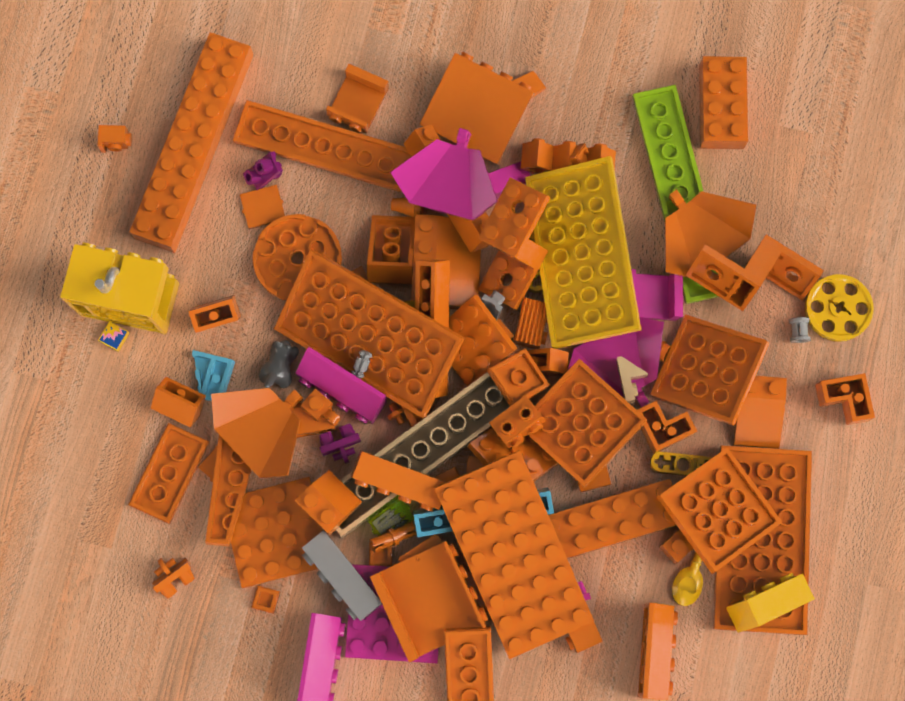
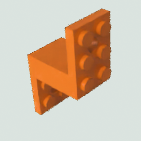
M510 177L478 239L499 250L478 290L489 296L496 290L505 297L504 304L518 310L548 253L547 249L529 238L550 197ZM523 202V211L521 213L516 214L515 206L518 203ZM507 275H512L511 284L505 286L503 283L504 278Z
M766 234L744 268L705 244L686 276L736 308L744 311L766 278L800 300H803L824 270Z

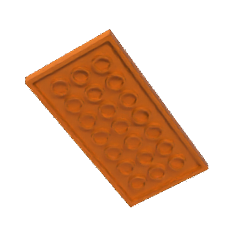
M315 250L309 251L274 327V330L306 349L308 347L312 348L350 373L355 370L353 366L357 356H360L359 351L365 350L370 352L372 358H369L368 368L363 373L364 377L359 379L421 418L427 416L465 337Z
M720 446V452L728 447L782 523L715 572L713 629L737 631L726 607L743 600V595L755 590L756 593L763 591L761 587L773 581L775 585L780 583V578L787 574L793 573L794 576L803 573L809 586L812 451ZM808 603L761 626L746 631L807 635Z
M520 450L434 488L509 660L594 622Z

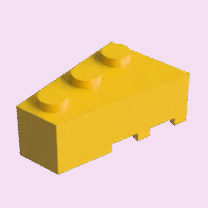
M793 573L787 574L780 578V583L776 585L774 581L761 587L763 591L756 593L755 590L743 595V600L726 607L737 632L740 633L761 626L814 600L815 598L803 573L794 576Z

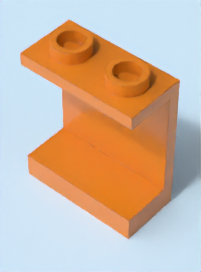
M348 64L345 70L346 78L332 106H327L326 108L327 116L337 124L342 122L349 125V128L357 133H361V131L367 133L386 96L389 82Z

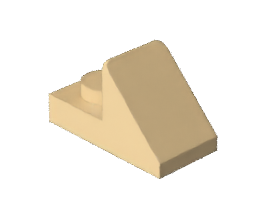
M620 356L617 357L616 362L623 396L628 403H634L635 397L638 396L636 383H631V380L646 378L648 373Z

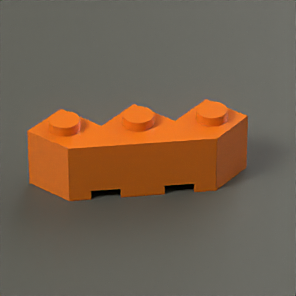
M534 138L531 142L523 143L521 169L533 174H540L572 166L573 163L569 158L578 145L573 141H564L563 144L553 146L545 143L544 139ZM601 143L587 148L589 151L587 162L611 156L615 171V150Z

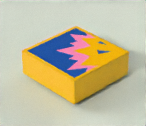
M109 321L98 341L119 352L130 333Z

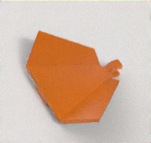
M677 189L669 195V199L678 210L665 218L666 273L687 277L688 270L705 244L723 256L728 257L751 239L756 204L703 191L687 204Z
M270 388L211 394L214 430L259 478L288 476L301 422L292 409L304 398L295 389L284 402Z

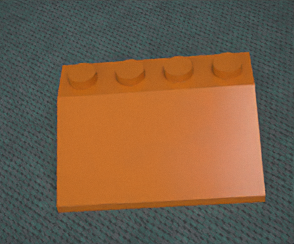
M416 214L411 301H415L416 261L425 259L450 260L449 309L458 310L472 296H479L481 250L470 253L449 217Z

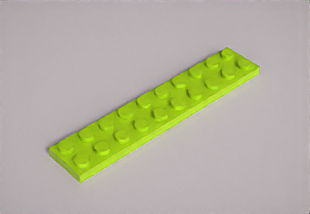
M676 85L639 92L632 96L664 222L667 216L678 210L669 199V195L677 189L687 204L703 191ZM683 277L685 304L719 297L694 280Z

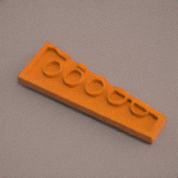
M220 435L218 438L205 543L206 545L230 546L252 469Z

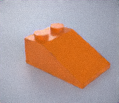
M372 215L367 260L368 282L412 284L415 234L414 217Z
M755 376L735 423V446L780 448L787 378Z

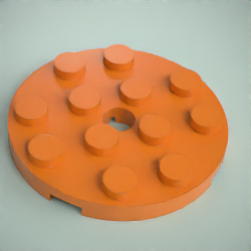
M304 214L287 215L271 222L260 233L253 250V267L261 285L276 298L287 301L310 250H315L342 266V251L335 233L323 221ZM295 253H301L304 256L301 264L292 262L291 258Z

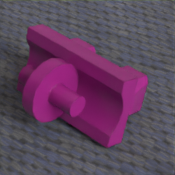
M275 151L269 152L262 159L256 161L253 167L243 173L248 185L254 184L256 190L262 189L273 179H278L282 175V165L276 161Z
M346 424L339 428L343 439L335 442L331 431L320 434L319 438L322 447L319 448L323 457L340 450L339 453L332 456L334 461L343 458L345 464L350 463L348 456L356 452L354 447L347 450L344 448L361 442L358 433H355L351 424Z

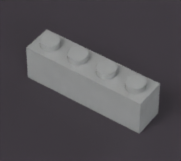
M324 530L302 547L305 551L302 555L310 566L313 564L317 566L320 570L317 572V575L325 584L329 581L334 588L331 591L339 602L345 601L349 606L345 610L353 620L357 618L360 621L364 620L382 605L381 600Z

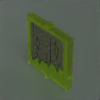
M399 495L366 518L373 528L372 532L379 536L386 533L390 528L396 529L408 524V522L414 521L409 505L398 500Z

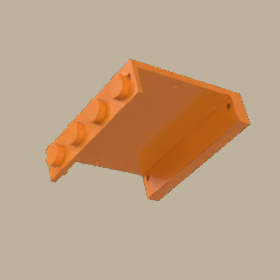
M462 52L461 55L454 53L422 117L420 125H432L437 134L457 143L459 128L466 129L471 133L467 148L480 150L482 157L500 165L503 159L502 155L532 96H535V93L531 91L533 87L522 81L519 85L512 82V76L502 71L500 75L493 72L494 67L485 62H481L480 65L473 62L474 57L465 52Z
M448 540L370 576L409 663L445 645L444 629L485 628L487 626L485 621L489 620L484 608H479L476 603V599L479 597L474 586L469 587L465 579L469 576L464 565L459 566L456 557L459 554L453 543L449 544Z

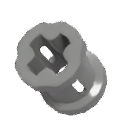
M797 317L789 319V324H792L791 343L811 341V337L808 336L807 325L810 322L809 318Z

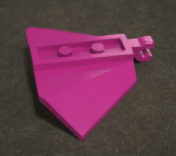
M459 128L456 145L436 139L391 171L392 176L410 204L475 220L498 202L481 151L467 148L471 136L468 130Z
M639 317L641 331L585 342L574 348L568 370L580 359L624 398L616 362L617 357L622 356L648 373L646 378L631 380V383H636L638 396L635 398L642 408L650 402L641 388L657 379L664 322Z

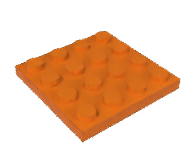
M685 314L650 395L661 401L734 426L769 346V342Z
M578 359L535 405L545 422L542 423L543 426L540 430L533 434L530 432L527 436L585 488L647 422V419L582 360Z
M728 447L657 497L711 574L718 571L782 523Z
M310 477L245 493L231 539L242 589L318 569L315 564L310 566L302 555L305 551L302 547L321 533L323 528L295 502L312 484Z

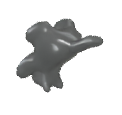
M287 340L275 341L271 346L269 360L262 366L259 374V379L265 383V388L271 387L274 383L278 384L280 388H287L292 382L290 366L298 356L299 349L296 346L291 347Z

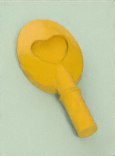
M696 552L691 561V566L679 571L672 584L673 599L681 606L693 604L699 598L703 588V577L699 571L702 560Z

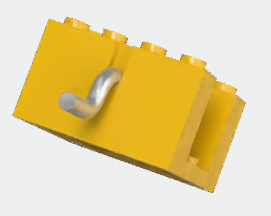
M83 242L82 245L74 244L60 298L80 316L106 322L110 321L115 324L167 335L179 282L174 278V275L168 274L169 268L163 263L162 259L150 257L149 260L142 259L141 255L127 252V255H120L116 249L105 247L104 250L96 249V246Z

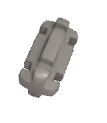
M365 350L359 351L360 356H357L353 366L355 370L351 371V374L358 378L364 377L363 373L366 372L370 363L369 358H372V354Z

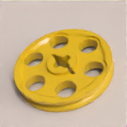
M835 274L824 277L811 288L805 300L806 318H809L810 327L818 335L830 341L843 342L854 339L865 331L873 317V300L868 289L859 280L848 275ZM824 283H830L833 286L834 292L832 294L823 292L822 285ZM845 285H854L856 288L855 295H848L844 289ZM818 301L822 304L823 309L820 313L812 311V302ZM841 303L844 311L837 313L834 305ZM858 303H862L867 307L865 315L857 313L856 305ZM823 321H830L833 324L834 329L832 332L823 330ZM846 322L855 324L856 331L854 333L846 332L844 328Z

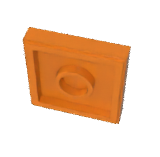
M526 348L487 370L509 406L525 395L530 399L550 386Z

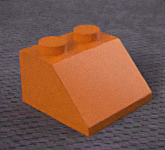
M330 470L314 481L295 500L329 535L362 503Z

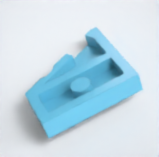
M193 350L192 356L195 359V376L198 380V392L206 395L205 400L212 402L211 394L227 391L235 361Z

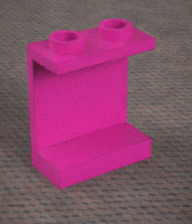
M631 269L639 317L676 321L683 317V276L674 274L669 276L636 274V269Z

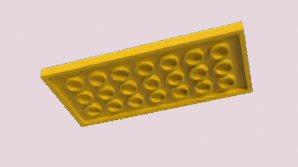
M608 156L525 177L527 186L550 197L533 231L535 243L548 250L539 270L552 348L558 349L641 331L612 157Z

